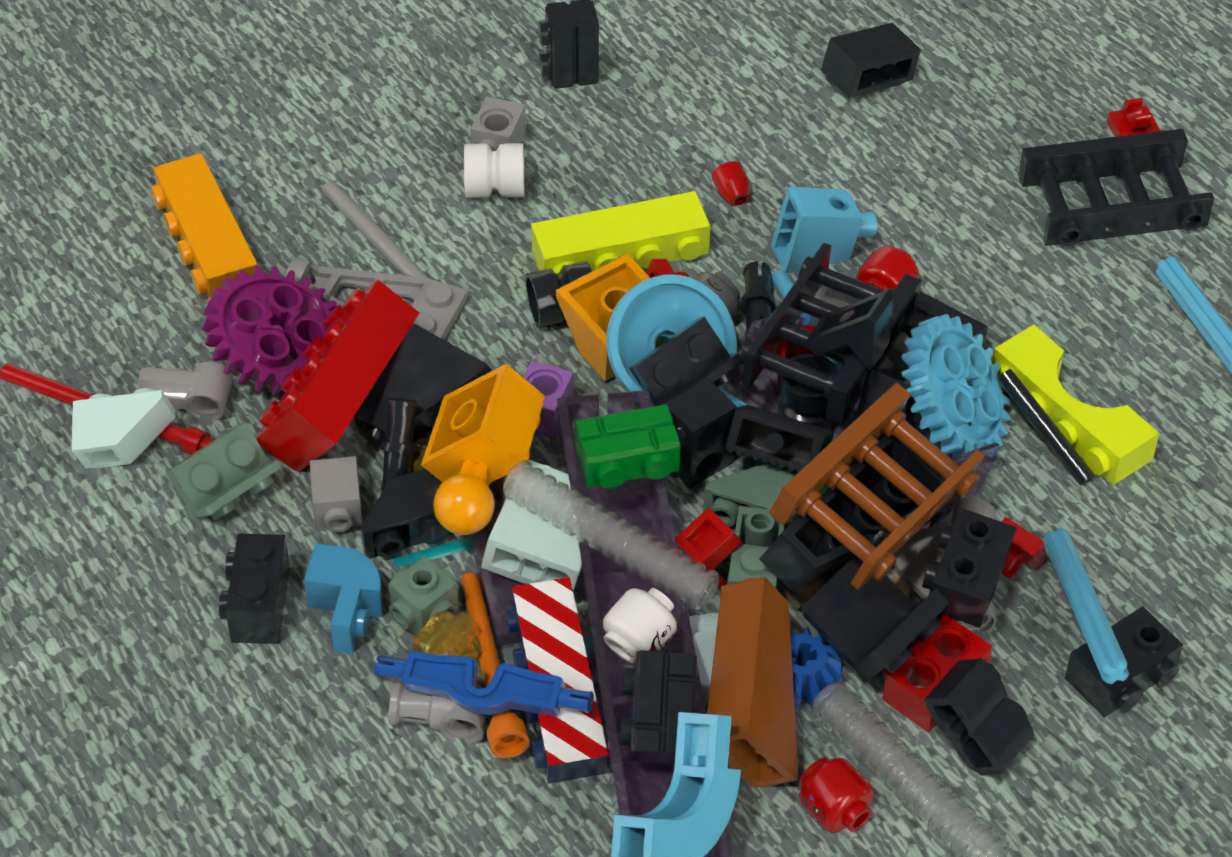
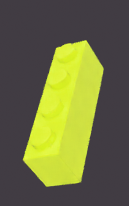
M696 191L531 223L532 253L539 270L551 268L556 274L560 272L563 265L587 261L592 271L627 253L640 267L648 269L652 259H667L668 262L680 259L693 260L700 255L709 254L710 224Z

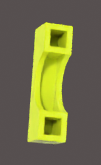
M1034 324L995 347L992 364L997 363L1001 366L997 376L999 377L1008 369L1013 370L1095 475H1102L1112 485H1115L1153 460L1160 433L1128 405L1101 408L1085 404L1072 397L1059 381L1064 350Z

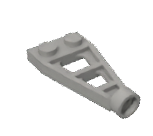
M297 257L292 259L285 274L286 278L288 272L294 270L295 281L299 283L307 277L311 278V283L314 282L315 284H310L309 289L315 291L324 288L326 290L322 297L323 302L336 301L337 305L340 303L342 306L344 302L335 298L341 287L367 289L378 279L398 296L407 297L414 301L412 307L420 313L413 324L420 326L443 340L446 339L468 300V290L430 278L322 267Z

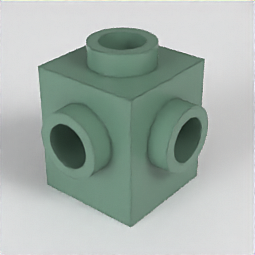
M425 556L411 567L401 569L394 576L393 580L388 583L391 603L389 611L393 619L402 628L412 632L423 643L459 616L457 591L459 586L455 577L446 568H438Z

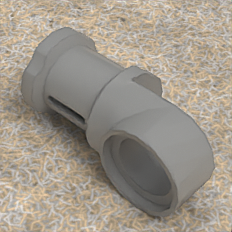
M400 681L393 683L388 713L389 724L398 725L400 721L429 724L431 730L440 731L447 740L456 742L455 738L470 739L471 744L482 740L487 714L467 711L459 707L448 697L409 691ZM457 720L468 721L472 724H461Z

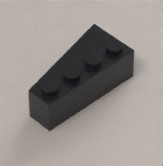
M884 435L879 440L877 446L931 492H934L946 480L893 435L890 437ZM857 461L851 466L849 473L905 520L919 507L867 462L859 463ZM837 487L834 490L828 488L822 494L820 500L874 546L878 547L891 534ZM955 494L926 524L938 519L959 496ZM807 514L805 517L800 515L776 538L759 560L795 593L840 570L854 554Z

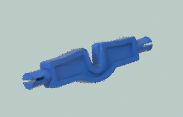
M410 651L407 660L380 654L376 659L378 663L375 662L374 666L376 676L381 675L401 679V682L409 691L451 698L459 707L477 714H498L515 709L557 716L560 708L590 713L592 710L591 705L594 702V693L592 691L566 688L560 676L537 673L507 663L500 664L496 668V672L487 687L478 689L476 688L479 667L475 660L466 656L434 655Z

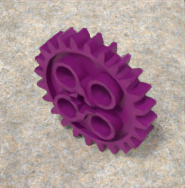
M255 266L251 277L241 269L238 271L235 280L226 277L221 288L216 287L204 311L206 318L202 325V330L208 332L204 343L205 346L216 347L212 356L213 361H227L223 371L224 374L234 371L241 373L238 380L239 385H243L251 379L255 381V392L259 393L265 384L270 385L274 396H278L280 387L287 376L296 367L301 369L307 361L302 357L306 347L317 335L322 337L328 329L323 325V322L337 305V302H323L322 297L326 290L324 288L315 291L309 289L311 284V278L309 277L301 283L296 282L294 270H290L285 278L280 277L276 266L272 267L269 275H264L261 268Z

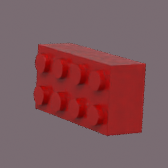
M378 279L364 291L360 287L356 288L343 306L339 303L326 317L323 325L328 329L322 337L317 335L302 354V357L307 361L301 369L296 367L282 383L280 389L286 393L279 402L274 400L258 421L264 426L256 436L257 442L297 472L308 466L310 460H316L336 445L420 312Z

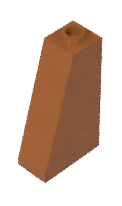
M765 576L748 578L743 582L725 585L721 588L707 714L731 716L728 764L733 769H741V777L751 787L759 788L798 781L789 604Z

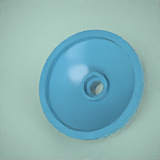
M661 275L636 284L623 295L610 317L606 345L612 370L620 384L629 394L638 401L654 407L629 368L656 349L658 338L666 342L697 318L705 316L728 353H736L737 340L734 323L728 309L716 293L703 283L686 276Z

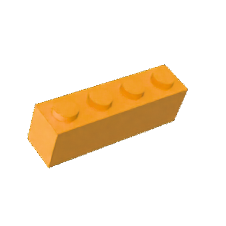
M202 153L153 167L156 185L150 186L154 204L157 210L165 209L167 212L163 214L167 231L171 238L178 236L180 241H177L179 255L184 266L192 264L194 268L190 272L198 295L206 293L210 300L216 287L221 288L226 277L235 280L238 271L241 269L251 277L255 266H258Z

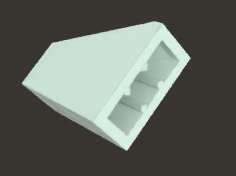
M528 460L526 465L518 472L491 531L481 568L524 584L570 577L574 592L582 562L569 474Z

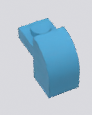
M315 543L304 579L307 606L334 611L330 624L334 651L353 654L357 637L365 638L367 634L369 616H383L379 572L375 564L359 551L346 547Z

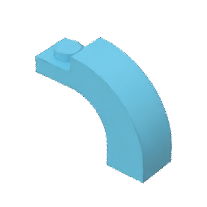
M678 712L675 766L670 787L663 800L652 811L643 815H614L611 857H704L713 848L729 822L740 784L741 769L728 768L731 716Z

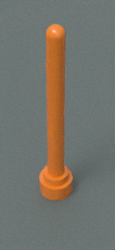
M466 572L462 575L460 582L485 687H487L496 672V668L500 665L479 577L474 572ZM512 709L492 714L493 718L487 729L491 753L499 758H513L524 753L530 744L525 722L512 713Z

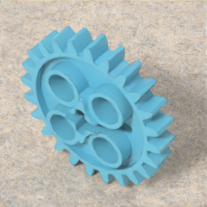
M945 314L919 323L918 327L910 331L912 338L904 342L910 352L902 354V359L909 366L908 370L902 372V376L911 383V387L906 390L914 397L916 402L911 408L912 413L920 412L922 416L920 429L929 427L931 430L930 442L936 443L941 441V451L945 454L952 452L954 460L964 458L966 461L977 449L985 456L995 453L994 448L1003 445L1000 437L1008 434L1003 422L1009 421L1010 416L1003 409V406L1009 404L1010 400L1002 394L1001 388L1003 387L997 381V372L1001 366L997 363L992 364L990 360L993 352L992 348L984 350L982 347L983 335L980 333L973 336L972 325L970 323L962 325L959 316L950 319L949 315Z

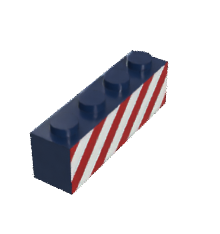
M570 577L512 586V605L504 606V614L508 634H517L520 647L519 649H513L514 666L537 673L560 676L566 688L592 691L594 693V702L591 705L592 710L590 713L567 708H560L557 716L524 711L526 723L535 722L538 738L531 739L535 769L544 768L548 784L607 774L608 751Z

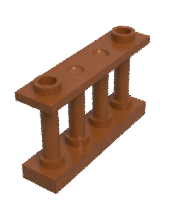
M897 382L782 488L769 512L783 526L797 513L802 517L808 514L863 561L862 566L851 582L857 590L872 576L877 581L881 580L897 561L894 554L955 494L961 499L968 494L980 478L975 473V470L985 456L977 449L959 466L905 421L907 415L902 412V409L911 394ZM882 433L887 437L893 435L946 480L934 492H931L877 446L879 444L877 438ZM855 459L859 463L867 462L919 507L905 520L849 473L851 467L848 465ZM826 486L831 490L837 487L891 534L878 547L874 546L820 500L822 497L820 492Z

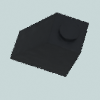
M413 324L355 415L366 426L363 433L380 444L381 439L386 438L388 398L417 400L413 441H416L434 428L445 395L492 370L487 363Z

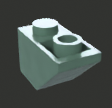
M767 462L709 481L704 490L703 512L709 507L728 527L736 526L739 506L771 510L782 488L798 472H790L788 468L781 469L780 466H772L771 463ZM799 513L785 524L784 530L800 516Z
M739 506L735 534L742 543L732 551L727 585L743 582L748 578L765 576L777 589L778 577L759 560L784 531L785 525L780 524L769 514V509Z

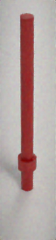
M10 363L4 364L0 372L2 380L72 406L73 401L85 400L93 396L91 393ZM172 423L157 436V438L181 446V451L190 455L215 440L211 438L209 432L193 426L185 429Z

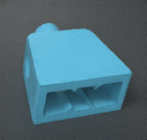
M787 187L771 247L786 274L800 271L804 260L808 256L813 258L823 243L832 245L829 264L847 261L851 258L857 238L873 237L876 235L877 218L872 211L859 212L850 192L845 189Z

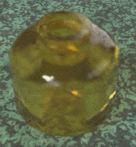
M439 611L414 635L411 646L413 651L434 655L466 656L477 662L483 654V646L478 638L482 630L464 612H460L455 616L450 612Z

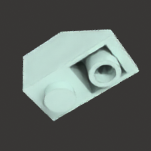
M141 388L135 390L132 394L116 396L96 394L89 399L73 401L72 452L85 468L131 464L175 419V408L162 390Z

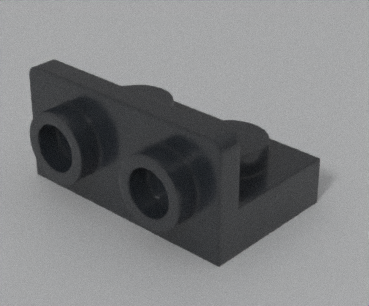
M704 316L694 320L631 366L629 370L653 406H660L708 378L717 387L723 385L735 375L732 368L740 363V354L738 352L728 353Z

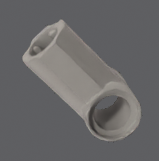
M202 362L194 368V371L146 367L140 371L138 389L151 388L162 390L175 409H185L195 419H200V416H211L212 420H219L224 414L233 382L232 373L224 374L225 366L215 362Z

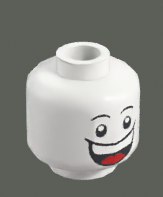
M637 588L627 590L603 619V626L606 631V635L603 637L604 641L617 655L630 663H633L636 651H661L677 631V622L671 613L674 604L666 595L655 588H651L649 592Z

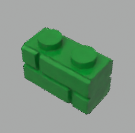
M667 404L575 421V450L587 488L596 486L614 488L625 481L644 477L658 480L665 478L672 472L679 471L680 441Z

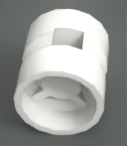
M488 143L464 144L465 198H489L493 190H497L501 197L505 198L524 197V143L500 144L496 151H492Z

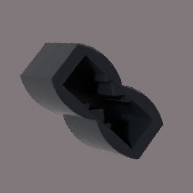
M981 658L958 660L924 699L930 715L938 726L951 737L953 746L962 761L981 776L1001 775L1034 736L1024 708L1019 703L1008 698L998 670Z

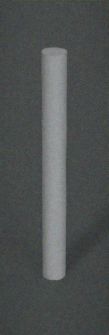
M330 180L323 185V194L402 275L429 278L335 181Z

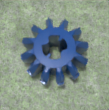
M808 626L802 634H796L790 629L795 710L800 705L801 700H806L807 704L815 710L820 698L831 701L832 696L835 694L836 686H839V682L842 681L841 655L832 646H829V643L822 635L813 637Z

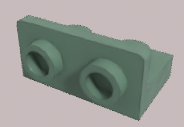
M243 422L167 470L166 474L195 518L211 515L213 520H216L235 509L238 505L234 499L244 492L248 491L250 495H254L274 482L271 474L282 468V465L278 459L269 461L246 422Z

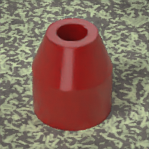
M730 161L718 166L713 171L711 178L719 195L732 207L748 203L750 200V180L742 164L738 161Z

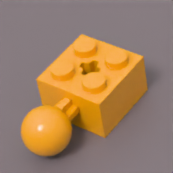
M507 363L444 396L421 463L422 467L443 482L437 489L434 497V513L439 523L446 530L454 534L470 535L482 530L490 522L495 508L494 496L489 485L509 473L520 471L530 458L529 449L534 432L541 421L540 413L545 395Z

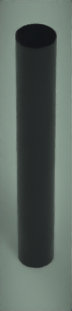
M1008 369L997 378V381L1078 484L1081 486L1091 480L1095 474L1013 370Z

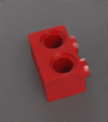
M947 614L940 620L942 624L924 642L920 643L915 638L910 649L913 654L896 671L891 674L885 668L882 679L885 681L882 700L928 733L937 723L926 707L925 697L958 660L981 658L990 663L993 649L991 644Z

